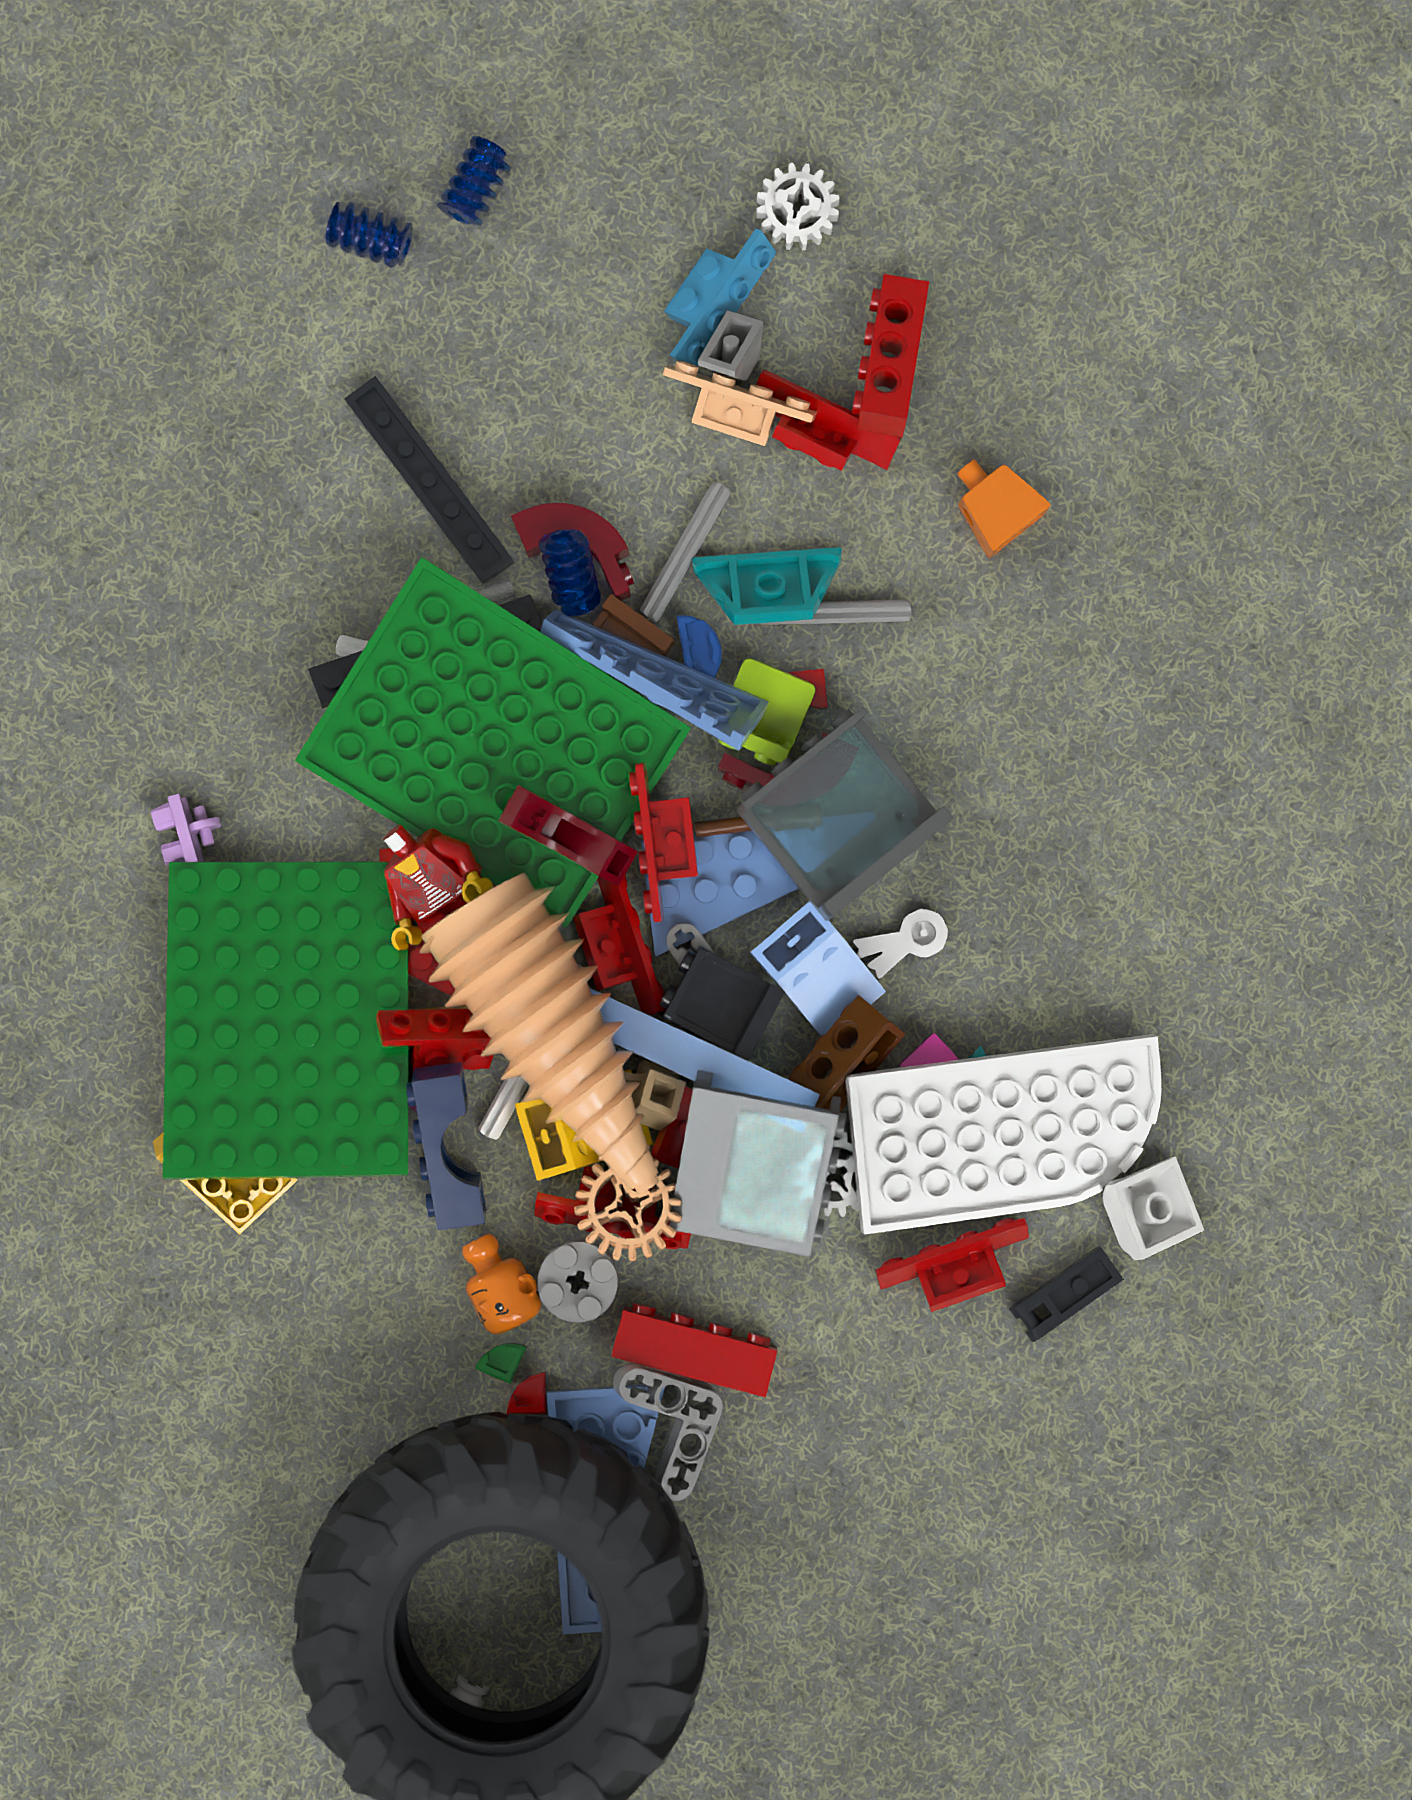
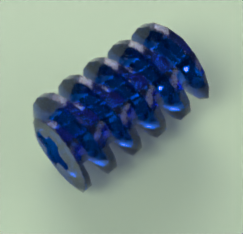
M473 136L470 139L471 148H467L462 154L465 162H459L455 168L458 175H453L448 181L451 189H445L442 192L441 196L444 202L438 203L436 206L443 213L463 224L480 227L483 221L475 214L476 211L489 213V206L482 200L484 197L492 200L496 199L497 194L489 186L490 184L503 186L504 181L497 174V171L509 173L511 167L504 161L507 154L500 146L486 138Z
M338 201L331 211L326 227V244L331 248H336L340 244L342 251L350 253L355 249V254L360 258H365L369 254L371 261L379 263L384 258L386 267L394 268L398 263L401 266L408 254L413 234V223L407 222L401 231L398 230L397 217H393L388 226L384 225L383 212H378L372 221L369 220L368 207H363L357 216L355 215L354 202H349L343 211L340 210V203Z
M576 529L556 530L544 535L538 545L543 553L541 558L543 564L546 565L545 574L549 578L548 586L552 591L551 598L553 603L561 606L562 613L567 616H579L594 610L600 604L601 593L598 588L599 584L595 575L596 571L592 562L593 557L589 549L590 544L587 536Z

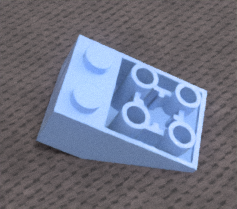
M810 901L750 952V955L774 983L785 991L784 994L820 1036L828 1032L840 1017L842 1010L852 1003L858 995L871 1005L886 992L829 920H824Z

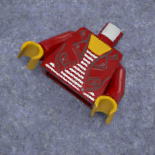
M401 824L395 826L383 838V841L395 852L384 870L394 921L395 924L400 925L399 928L394 930L391 938L393 946L398 950H406L408 948L406 935H408L411 945H418L422 941L421 936L423 934L421 930L411 924L414 920L419 924L461 894L464 900L470 903L493 889V884L489 879L479 877L482 867L477 863L470 846L466 842L443 835L434 828H430L414 839Z

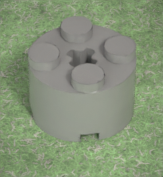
M582 1238L563 1242L549 1253L540 1267L538 1274L540 1299L552 1314L562 1320L577 1323L594 1320L609 1308L615 1298L619 1286L618 1267L608 1250L603 1255L598 1253L600 1245L598 1242L588 1244L586 1239ZM578 1270L585 1272L584 1280L589 1282V1286L582 1285L580 1290L573 1288V1281L568 1279L569 1275L575 1276Z

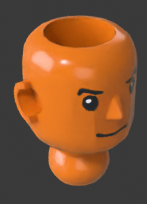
M488 1233L462 1247L464 1259L473 1265L476 1274L468 1279L465 1289L484 1328L489 1333L498 1335L512 1330L535 1317L540 1312L541 1299L537 1291L536 1281L528 1273L524 1264L519 1259L513 1257L502 1260L498 1252L499 1243L497 1238L493 1234Z

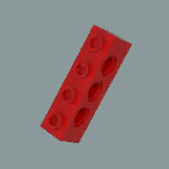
M883 274L881 289L873 288L869 311L876 312L875 323L867 321L863 345L871 346L869 357L861 356L857 378L865 380L863 391H855L852 414L859 415L857 430L903 438L930 281ZM888 319H898L901 323H893ZM890 352L896 355V357H887L882 353ZM884 386L889 388L891 391L883 392L878 390L876 387Z

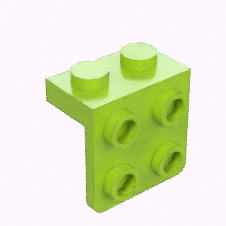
M747 658L743 661L733 686L762 698L769 703L763 717L742 747L755 752L754 758L775 766L777 762L781 763L789 757L816 688L811 682L754 658ZM718 739V742H719L720 744H722V745H724V746H726V747H728V748H730V749L737 750V749L733 748L732 746L728 745L727 743H725V742L721 741L720 739Z

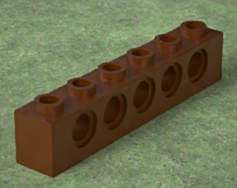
M858 995L852 1003L842 1010L840 1017L828 1032L817 1040L815 1047L803 1062L792 1070L788 1080L820 1094L815 1104V1107L830 1110L833 1096L841 1097L839 1112H841L848 1104L846 1076L875 1071L906 1034ZM857 1039V1042L851 1047L853 1041ZM830 1069H832V1071H831V1073L829 1074V1076H827V1077L825 1078L827 1072H828ZM759 1113L753 1122L741 1131L738 1140L733 1144L724 1196L736 1207L754 1217L825 1132L826 1127L807 1122L804 1131H801L771 1116ZM781 1130L779 1136L775 1138L777 1132ZM754 1160H756V1161H755V1164H754L753 1167L750 1169V1166H751L752 1162H753Z

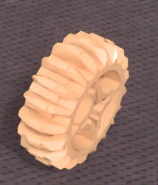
M653 1159V1160H654V1163H655V1165H656V1168L658 1169L659 1161L656 1160V1159ZM594 1164L592 1170L598 1178L596 1180L589 1176H583L582 1183L590 1188V1191L578 1190L576 1192V1198L586 1201L587 1205H579L574 1208L576 1215H588L587 1219L578 1223L579 1230L583 1231L591 1227L594 1230L586 1237V1242L592 1244L598 1238L602 1239L603 1241L599 1245L598 1253L603 1255L606 1253L609 1245L615 1247L613 1259L617 1261L621 1257L622 1249L629 1250L628 1258L630 1262L636 1261L635 1249L641 1247L644 1256L650 1258L652 1251L649 1244L652 1242L658 1249L663 1250L666 1244L660 1237L661 1233L671 1238H674L676 1235V1231L667 1225L668 1221L680 1223L682 1219L680 1214L670 1212L672 1206L681 1205V1199L670 1198L669 1196L675 1193L676 1183L667 1186L664 1184L670 1178L671 1171L666 1169L661 1174L656 1175L659 1180L654 1185L656 1189L652 1191L646 1190L638 1194L631 1190L608 1164L609 1169L605 1172L600 1165ZM609 1181H612L616 1193L615 1201L608 1207H605V1210L595 1214V1203L599 1192ZM620 1189H623L626 1198L628 1197L631 1203L640 1202V1207H635L637 1225L634 1224L632 1216H629L626 1211H617V1206H622V1192ZM661 1200L662 1215L660 1220L646 1234L641 1214L645 1209L652 1206L653 1203ZM607 1222H624L629 1226L635 1238L624 1239L616 1237L607 1232L601 1225Z

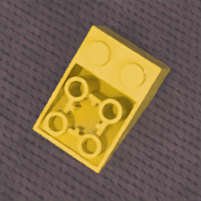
M631 1069L624 1071V1072L632 1073ZM541 1099L515 1104L537 1181L603 1161L599 1160L600 1156L583 1140L572 1142L576 1132L562 1120L545 1124L552 1108ZM641 1124L646 1143L653 1145L648 1126Z
M162 1132L153 1141L156 1158L163 1164ZM297 1178L181 1181L238 1234H241L297 1181Z

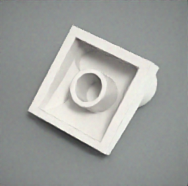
M1176 1156L1124 1178L1114 1179L1105 1186L1103 1203L1121 1248L1134 1260H1143L1204 1231Z

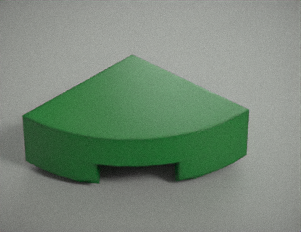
M505 1343L507 1345L501 1344L502 1346L493 1347L492 1350L490 1349L489 1352L487 1351L480 1358L474 1369L511 1384L527 1348L523 1344Z

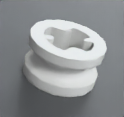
M458 1674L456 1678L458 1687L452 1688L450 1694L463 1702L482 1708L484 1705L482 1696L488 1695L490 1688L484 1685L483 1688H480L478 1685L473 1686L468 1683L467 1679Z

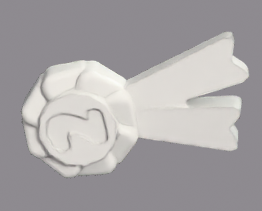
M918 909L903 919L899 932L855 939L853 943L859 948L857 956L860 959L883 952L867 965L870 969L876 970V976L879 979L908 953L925 958L938 953L945 945L948 928L940 914L927 909Z

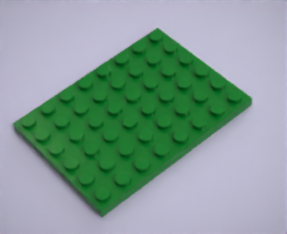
M421 557L294 761L394 823L401 824L407 831L417 837L430 828H434L443 835L466 842L470 846L477 863L482 867L480 876L489 879L497 886L525 873L534 889L554 887L543 904L549 915L569 913L561 924L567 928L599 876L551 848L498 821L505 810L506 803L519 785L621 841L634 821V812L640 811L639 795L632 796L629 772H636V763L646 762L649 794H651L691 727Z
M169 862L163 1180L408 1176V1098L406 1084L408 1083V1046H382L376 1022V1015L379 1010H408V948L406 950H398L392 944V933L400 925L395 924L384 875V870L388 865L387 862Z

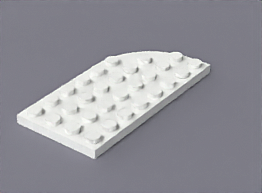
M1154 1034L856 1073L846 1076L862 1233L865 1235L1055 1208L1074 1204L1103 1191L1102 1187L1115 1179L1121 1172L1126 1173L1144 1150L1141 1147L1149 1134L1152 1124L1156 1123L1162 1091L1158 1036Z

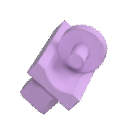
M180 794L167 797L169 803L151 810L153 823L157 831L161 832L176 827L178 833V841L161 845L165 864L169 866V862H205L197 834L200 833L203 846L214 844L211 830L221 826L219 817L207 818L205 807L199 806L193 808L196 822H193L187 797H181Z

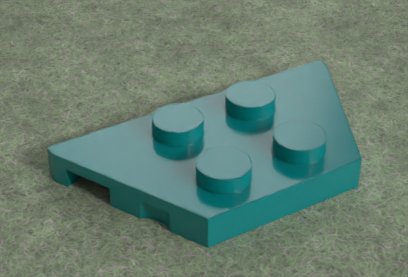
M841 547L692 557L693 573L734 625L813 620L841 563L842 550Z

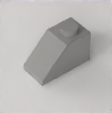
M727 310L699 357L698 366L747 381L760 358L763 321Z

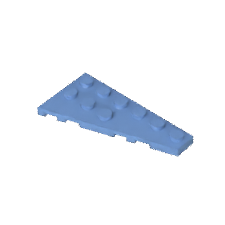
M556 609L543 621L541 633L647 696V699L651 702L666 707L738 751L763 717L769 703L762 698Z
M868 812L821 818L822 826L815 827V831H810V828L779 831L778 833H775L774 828H770V830L802 870L810 873L874 821V813ZM753 831L696 837V834H694L699 875L660 880L664 919L662 922H654L653 913L650 914L655 957L669 951L666 944V936L668 931L678 923L692 924L703 935L799 888ZM644 840L641 841L642 851H645ZM645 874L647 890H650L648 874ZM682 930L675 933L677 940L673 943V946L676 948L691 941L695 937L692 932L684 934Z
M645 1384L625 1385L630 1390L632 1387L644 1389L647 1393L649 1390V1386ZM614 1386L551 1390L547 1392L548 1416L566 1420L571 1424L574 1432L580 1427L606 1438L627 1452L628 1459L634 1467L641 1465L645 1468L658 1412L625 1401L616 1393ZM665 1387L661 1390L659 1394L660 1403L663 1397ZM557 1551L563 1635L602 1632L601 1617L592 1590L578 1569Z

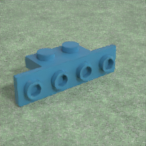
M755 228L734 260L706 248L664 310L670 319L688 327L670 353L675 362L678 360L698 366L699 357L727 310L737 312L765 269L770 265L776 250L761 230Z

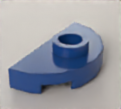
M676 615L685 666L715 678L722 664V646L717 633L707 622L696 617Z

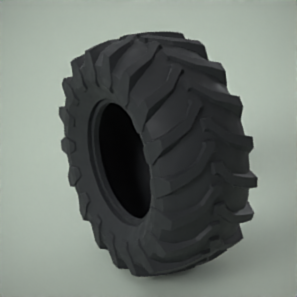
M501 1412L468 1415L440 1423L438 1427L427 1428L390 1448L375 1459L374 1465L361 1472L335 1501L309 1548L311 1553L299 1579L294 1608V1622L298 1624L295 1645L291 1649L293 1666L303 1693L309 1695L312 1704L311 1710L306 1714L310 1729L335 1754L337 1759H342L345 1767L341 1777L353 1792L376 1800H628L649 1775L665 1762L685 1728L694 1708L695 1699L703 1679L709 1645V1627H707L709 1615L708 1593L705 1589L701 1562L685 1521L680 1522L672 1500L659 1482L641 1465L634 1467L629 1461L625 1450L606 1438L580 1427L574 1432L569 1422L559 1418L539 1414L509 1413L507 1415ZM505 1532L541 1541L565 1556L582 1574L592 1590L601 1617V1645L584 1675L570 1689L552 1701L519 1711H494L475 1707L461 1701L443 1689L430 1676L417 1656L411 1640L407 1618V1604L412 1578L429 1558L446 1546L463 1538L477 1534Z

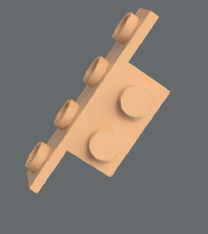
M677 360L675 366L670 364L663 371L664 376L701 387L691 423L762 446L767 445L776 412L810 423L816 417L817 411L810 410V403L805 400L788 396L787 401L773 398V391L768 388L751 384L748 390L736 386V379L728 375L714 372L711 378L699 374V367L687 362Z

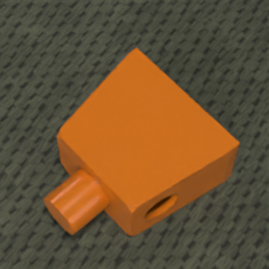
M974 459L957 473L958 477L970 490L961 498L958 506L989 559L1044 516L1051 506L1043 496L1004 464L988 476Z

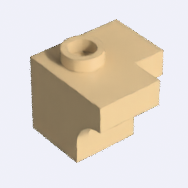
M643 1060L638 1065L636 1074L624 1072L626 1082L640 1083L631 1093L636 1113L643 1114L640 1124L660 1131L677 1118L686 1082L679 1080V1073Z

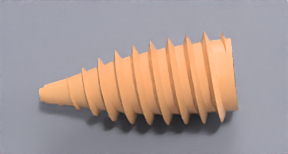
M520 874L466 904L421 936L425 944L419 953H432L439 964L428 982L444 980L451 982L456 990L445 1007L466 1005L473 1016L463 1029V1032L483 1029L488 1034L491 1040L481 1056L501 1053L510 1062L500 1080L521 1077L530 1085L522 1103L538 1099L544 1101L552 1108L545 1124L559 1120L565 1122L576 1132L572 1142L583 1140L600 1156L599 1160H604L631 1190L635 1188L637 1193L641 1194L656 1185L659 1180L656 1177L658 1170L649 1151L650 1145L646 1143L640 1124L643 1114L636 1113L631 1093L640 1083L626 1082L622 1067L634 1051H615L612 1040L613 1035L624 1021L604 1022L600 1009L612 993L591 994L587 981L598 966L578 967L573 956L584 939L564 941L559 927L569 913L549 915L543 904L554 887L534 889L526 874Z

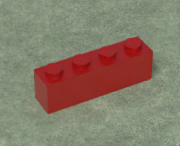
M633 1302L632 1308L624 1306L611 1357L766 1398L778 1352L777 1346L770 1345V1337L748 1332L747 1338L732 1335V1327L710 1322L709 1328L694 1325L695 1318L672 1312L670 1318L655 1314V1307L643 1303Z

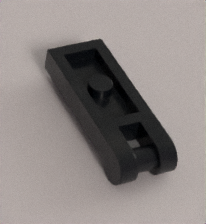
M1098 1245L1028 1296L1017 1301L1009 1310L1015 1319L1020 1318L1027 1328L1025 1333L1031 1342H1035L1124 1279L1102 1247ZM1043 1303L1050 1314L1040 1320L1033 1309Z

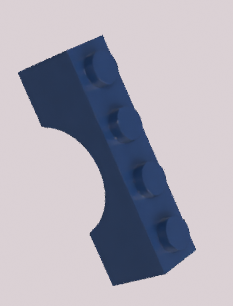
M462 1062L415 1068L412 1082L406 1084L409 1106H416L418 1120H413L416 1144L422 1143L425 1156L419 1158L422 1180H429L431 1193L426 1194L428 1216L436 1218L437 1230L485 1224L487 1209L481 1172L467 1169L455 1162L448 1154L443 1142V1134L447 1127L455 1119L467 1112L468 1094Z

